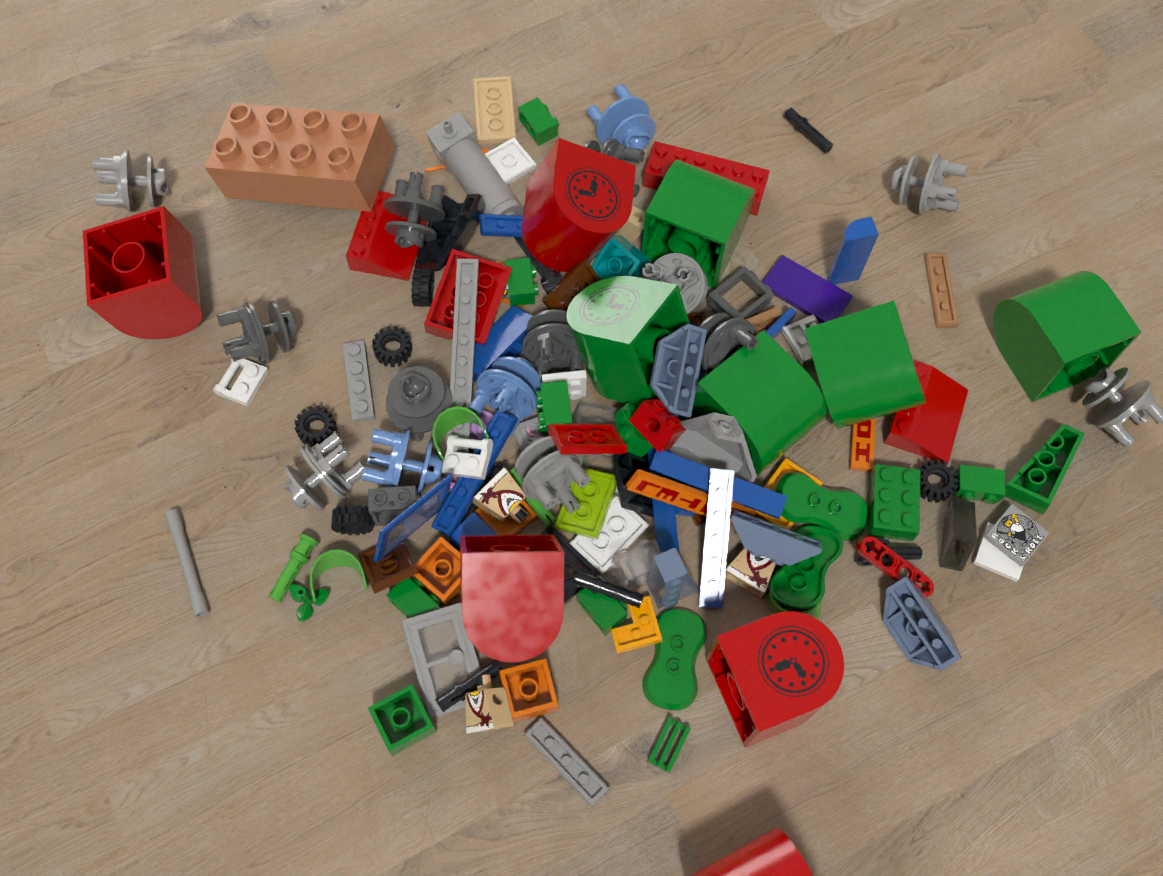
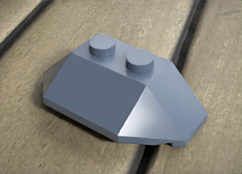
M685 324L658 341L650 387L669 413L691 418L707 329Z
M734 509L731 521L744 548L749 550V553L754 556H765L770 558L775 564L790 566L818 555L822 551L821 541L814 540Z
M907 576L886 589L883 622L910 662L941 671L962 658L953 635L926 595Z

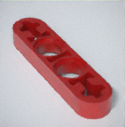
M868 536L862 537L857 541L856 550L858 554L892 580L898 582L902 579L900 577V570L904 567L908 570V578L912 582L924 583L923 588L925 591L922 592L926 597L933 594V581L877 538ZM865 543H871L869 547L874 551H866L867 546ZM884 554L889 555L891 559L888 567L882 564V556ZM914 583L921 590V587Z

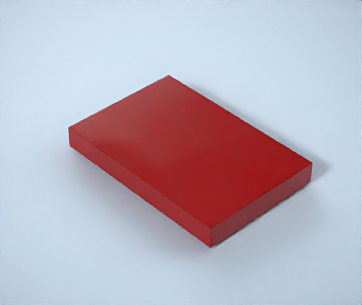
M550 424L548 427V433L561 455L626 454L627 445L613 424Z

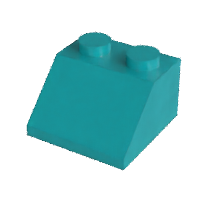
M620 235L614 236L601 250L592 264V268L601 280L616 276L640 278L643 274V267L646 268L645 265L650 263L651 259Z

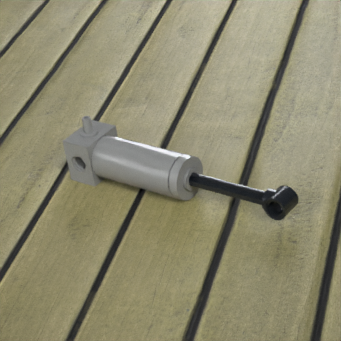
M460 112L425 132L434 154L446 171L453 173L467 194H480L486 206L483 214L523 216L524 208L479 147L474 131ZM523 236L513 237L526 256L530 257V262L535 265V269L542 277L541 285L548 295L564 277L559 271L551 270L540 263L528 250Z

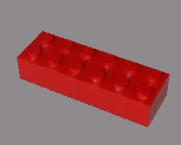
M654 141L644 170L643 187L658 190L669 168L678 159L756 189L750 214L758 215L770 170Z

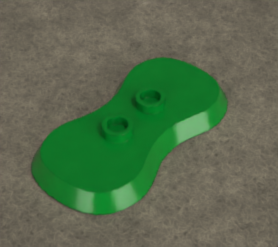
M790 472L780 479L776 492L788 496L781 514L786 520L793 523L820 525L836 532L845 541L856 540L863 534L868 521V507L865 500L858 493L846 489L833 490L825 488L801 472Z
M814 525L800 527L794 532L821 541V553L790 566L784 564L770 581L772 596L777 601L793 608L808 609L821 601L825 593V574L827 569L841 555L843 550L842 539L836 532Z
M671 607L664 609L656 617L663 642L655 644L654 658L645 672L642 686L645 697L653 705L667 710H682L689 707L697 695L698 683L695 663L697 655L706 641L707 627L704 619L696 612L689 609Z

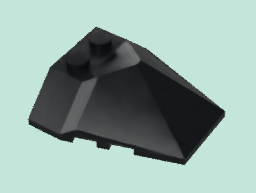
M467 194L464 203H457L448 196L443 195L442 209L446 213L445 219L428 223V227L436 231L437 238L433 241H424L423 247H419L414 268L439 271L447 264L452 249L462 251L467 247L479 224V216L483 214L486 207L480 194Z
M626 452V454H616L614 475L621 508L654 518L652 498L627 490L626 483L638 469L649 472L648 452L643 457Z

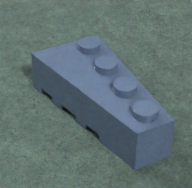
M676 548L653 557L647 586L658 609L674 607L678 604L677 601L700 592L688 566Z

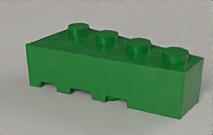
M1063 424L1045 445L1034 454L1030 461L1019 470L1013 479L1006 484L1004 497L1043 515L1050 506L1085 433Z

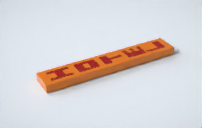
M876 418L852 425L850 470L871 472L873 469Z
M640 469L626 483L627 490L706 516L708 493ZM731 502L730 525H733L731 517L734 509L753 517L756 516L755 510Z

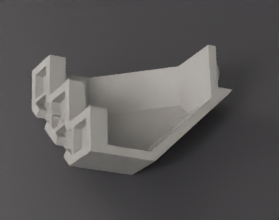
M711 413L681 421V425L686 430L672 448L669 449L670 453L710 468L734 470V477L750 483L754 482L757 475L743 431L733 416Z

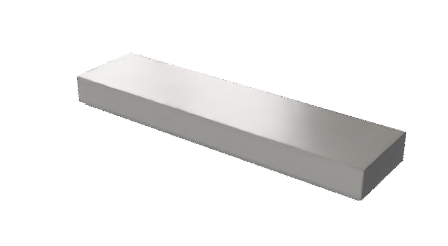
M542 717L524 734L591 807L610 789Z

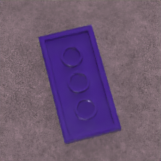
M784 255L781 256L762 282L771 288L774 293L773 295L808 316L814 315L820 323L839 318L853 298V295Z

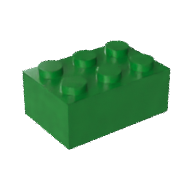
M875 464L869 473L867 536L912 542L920 533V470Z

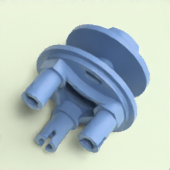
M618 84L614 88V93L620 100L611 104L603 114L596 105H592L588 108L587 114L595 123L596 135L602 145L610 138H614L622 145L643 150L654 137L656 130L655 122L650 117L649 107L646 102L632 95L625 85Z
M500 357L495 360L491 369L485 370L479 375L476 382V396L468 409L479 417L485 405H488L495 411L498 410L516 418L518 422L510 434L512 436L518 424L535 412L537 408L536 391H540L542 380L529 361L519 357Z
M374 428L371 442L391 446L393 452L390 455L369 451L368 457L375 459L368 458L366 465L386 468V471L365 466L362 481L381 484L384 488L397 487L402 469L421 473L417 488L418 495L420 496L424 484L430 485L439 480L443 461L437 455L431 454L433 441L430 440L423 462L404 458L410 430H407L406 433H392Z

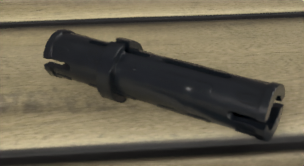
M792 107L784 113L783 117L793 124L795 130L803 133L824 154H827L832 149L834 144L814 128L806 117H802Z
M577 570L573 585L590 590L592 594L605 595L638 609L640 608L644 594L603 580L601 576L595 577Z
M494 659V661L475 672L460 684L455 683L452 685L453 688L435 699L442 712L444 713L460 700L462 702L465 701L467 693L477 690L476 676L490 674L491 679L500 674V670H503L498 660Z

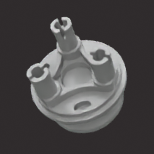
M124 150L121 156H113V158L93 157V169L95 171L113 170L98 171V183L117 184V192L115 194L96 193L97 206H117V208H125L128 212H132L133 186L148 187L150 207H155L156 196H166L168 194V184L165 181L166 169L154 168L152 156L148 155L147 176H133L129 150Z
M936 154L931 161L926 178L916 177L918 155H912L908 165L901 166L894 171L891 188L900 193V205L907 203L914 186L923 188L919 204V214L924 215L930 209L937 210L938 208L953 212L957 211L959 199H956V193H958V188L942 186L944 176L947 174L965 178L968 165L950 162L941 158L940 154Z
M681 253L667 254L657 259L653 264L647 263L645 265L646 268L643 267L642 269L646 279L678 284L687 314L696 309L706 297L708 289L706 275L698 262L688 255Z
M1104 367L1098 370L1097 376L1092 383L1084 384V388L1089 393L1083 399L1082 405L1085 408H1090L1109 398L1111 401L1097 415L1094 425L1097 428H1104L1123 447H1128L1136 439L1123 427V422L1131 417L1140 426L1143 424L1142 420L1146 422L1150 416L1156 424L1163 422V409L1154 401L1156 398L1151 394L1152 384L1148 380L1138 382L1122 393H1119L1117 389L1128 379L1131 371L1127 367H1123L1112 372L1110 368Z
M335 431L321 444L317 443L312 448L302 445L299 448L301 454L315 472L309 478L305 479L290 465L284 468L290 481L283 485V488L292 495V502L298 508L304 509L311 503L320 511L325 509L324 502L314 489L322 481L341 499H346L348 497V490L363 476L365 466L360 461L345 474L335 467L346 457L350 456L349 452L345 451L344 446L341 445L344 443L343 439Z
M551 436L533 438L530 445L520 453L515 463V472L520 478L524 479L522 483L523 493L531 500H539L545 510L553 508L557 500L562 502L569 514L575 512L573 507L576 511L579 510L581 504L571 493L570 485L575 481L579 487H585L591 481V478L582 468V456L580 454L561 455Z

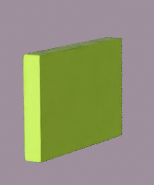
M582 467L591 478V481L585 487H579L575 481L570 485L571 493L581 504V507L577 511L573 507L575 512L569 514L562 504L555 528L598 540L617 487L615 475Z

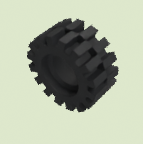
M414 269L413 281L411 283L413 306H431L434 291V274L432 269Z
M387 326L386 331L382 328L380 329V334L376 332V339L373 338L372 348L380 364L383 362L386 367L388 364L391 367H395L394 364L397 363L399 367L402 365L401 361L406 363L408 361L407 357H411L412 344L410 337L402 328L398 331L397 326H393V330H391L390 326ZM396 341L400 343V348L394 352H387L384 349L385 345L389 342Z
M316 405L315 409L309 406V411H306L305 408L301 410L303 415L298 413V420H295L294 423L299 439L304 445L307 444L311 448L317 443L321 444L337 430L332 413L325 407L321 409L319 405ZM317 420L324 423V428L320 432L310 433L308 431L310 423Z
M930 460L919 469L920 493H923L922 499L928 497V502L931 503L933 500H935V503H940L941 500L944 502L957 489L959 479L955 478L958 474L957 472L952 473L953 466L946 467L948 463L945 461L943 464H940L941 460H936L935 462ZM932 474L939 476L944 481V486L942 488L933 487L929 483L928 477Z
M349 504V506L342 505V507L337 506L333 508L331 528L336 533L340 532L343 535L346 533L348 535H360L361 533L364 535L373 531L374 520L367 506L362 507V505L354 506V504Z

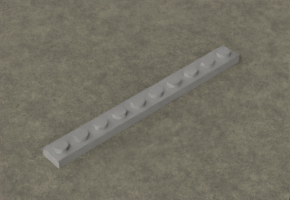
M457 259L450 378L452 407L468 408L472 403L479 279L478 259ZM471 423L455 426L448 431L447 439L449 435L470 439ZM458 447L457 452L470 454V448Z

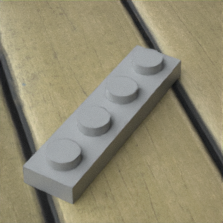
M364 340L344 343L343 352L353 423L374 420L375 414Z

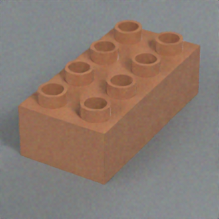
M232 103L204 168L226 198L371 212L395 146L380 114Z

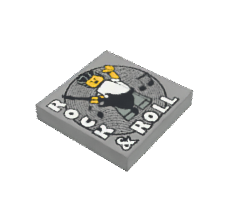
M1011 504L984 538L1022 567L1050 532L1015 505Z

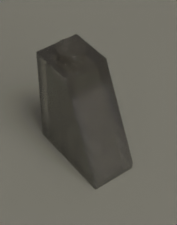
M952 498L945 512L939 567L963 571L977 543L975 502Z

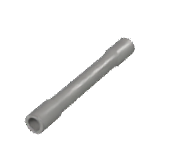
M172 509L167 511L165 516L182 566L195 617H202L207 615L209 610L200 588L179 510Z

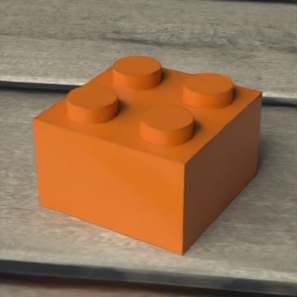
M440 536L415 564L418 574L412 577L416 578L428 591L447 606L460 591V552Z
M546 658L499 671L503 688L506 690L513 723L559 711Z

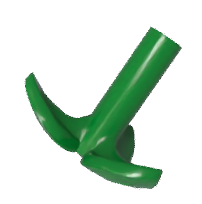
M297 584L290 585V594L293 600L304 603L297 609L296 613L297 619L300 622L308 620L313 615L314 611L311 604L321 606L325 603L329 596L328 590H315L316 602H314L312 595L308 594L307 588Z

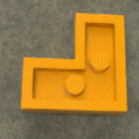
M650 596L643 597L639 609L628 604L633 620L632 624L611 629L617 654L663 642Z

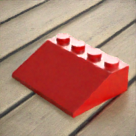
M379 191L372 211H361L346 254L350 270L409 281L419 247L412 245L408 248H402L395 243L396 236L385 230L387 222H407L408 219L386 211L383 203L388 198L394 197V195ZM418 221V224L427 226V222Z
M452 249L424 323L425 331L444 339L453 340L457 259H478L479 279L475 343L485 345L512 268Z
M913 360L926 404L893 413L884 444L934 461L941 460L940 463L944 461L949 463L968 389L935 367Z

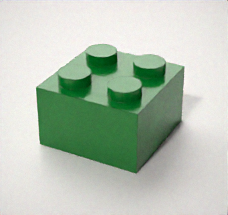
M567 381L540 383V391H536V410L539 415L538 428L539 433H543V436L547 437L550 436L548 433L550 424H572Z
M412 684L368 707L379 733L392 756L437 732Z

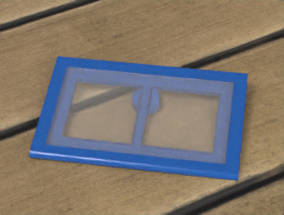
M451 474L380 530L374 562L378 563L441 510L446 501L453 478Z

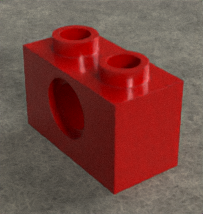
M656 398L643 401L629 419L631 424L659 453L671 449L686 430L681 425L680 420L671 415L665 408V405Z

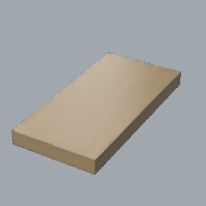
M511 76L473 79L478 145L505 143L512 138L516 139Z

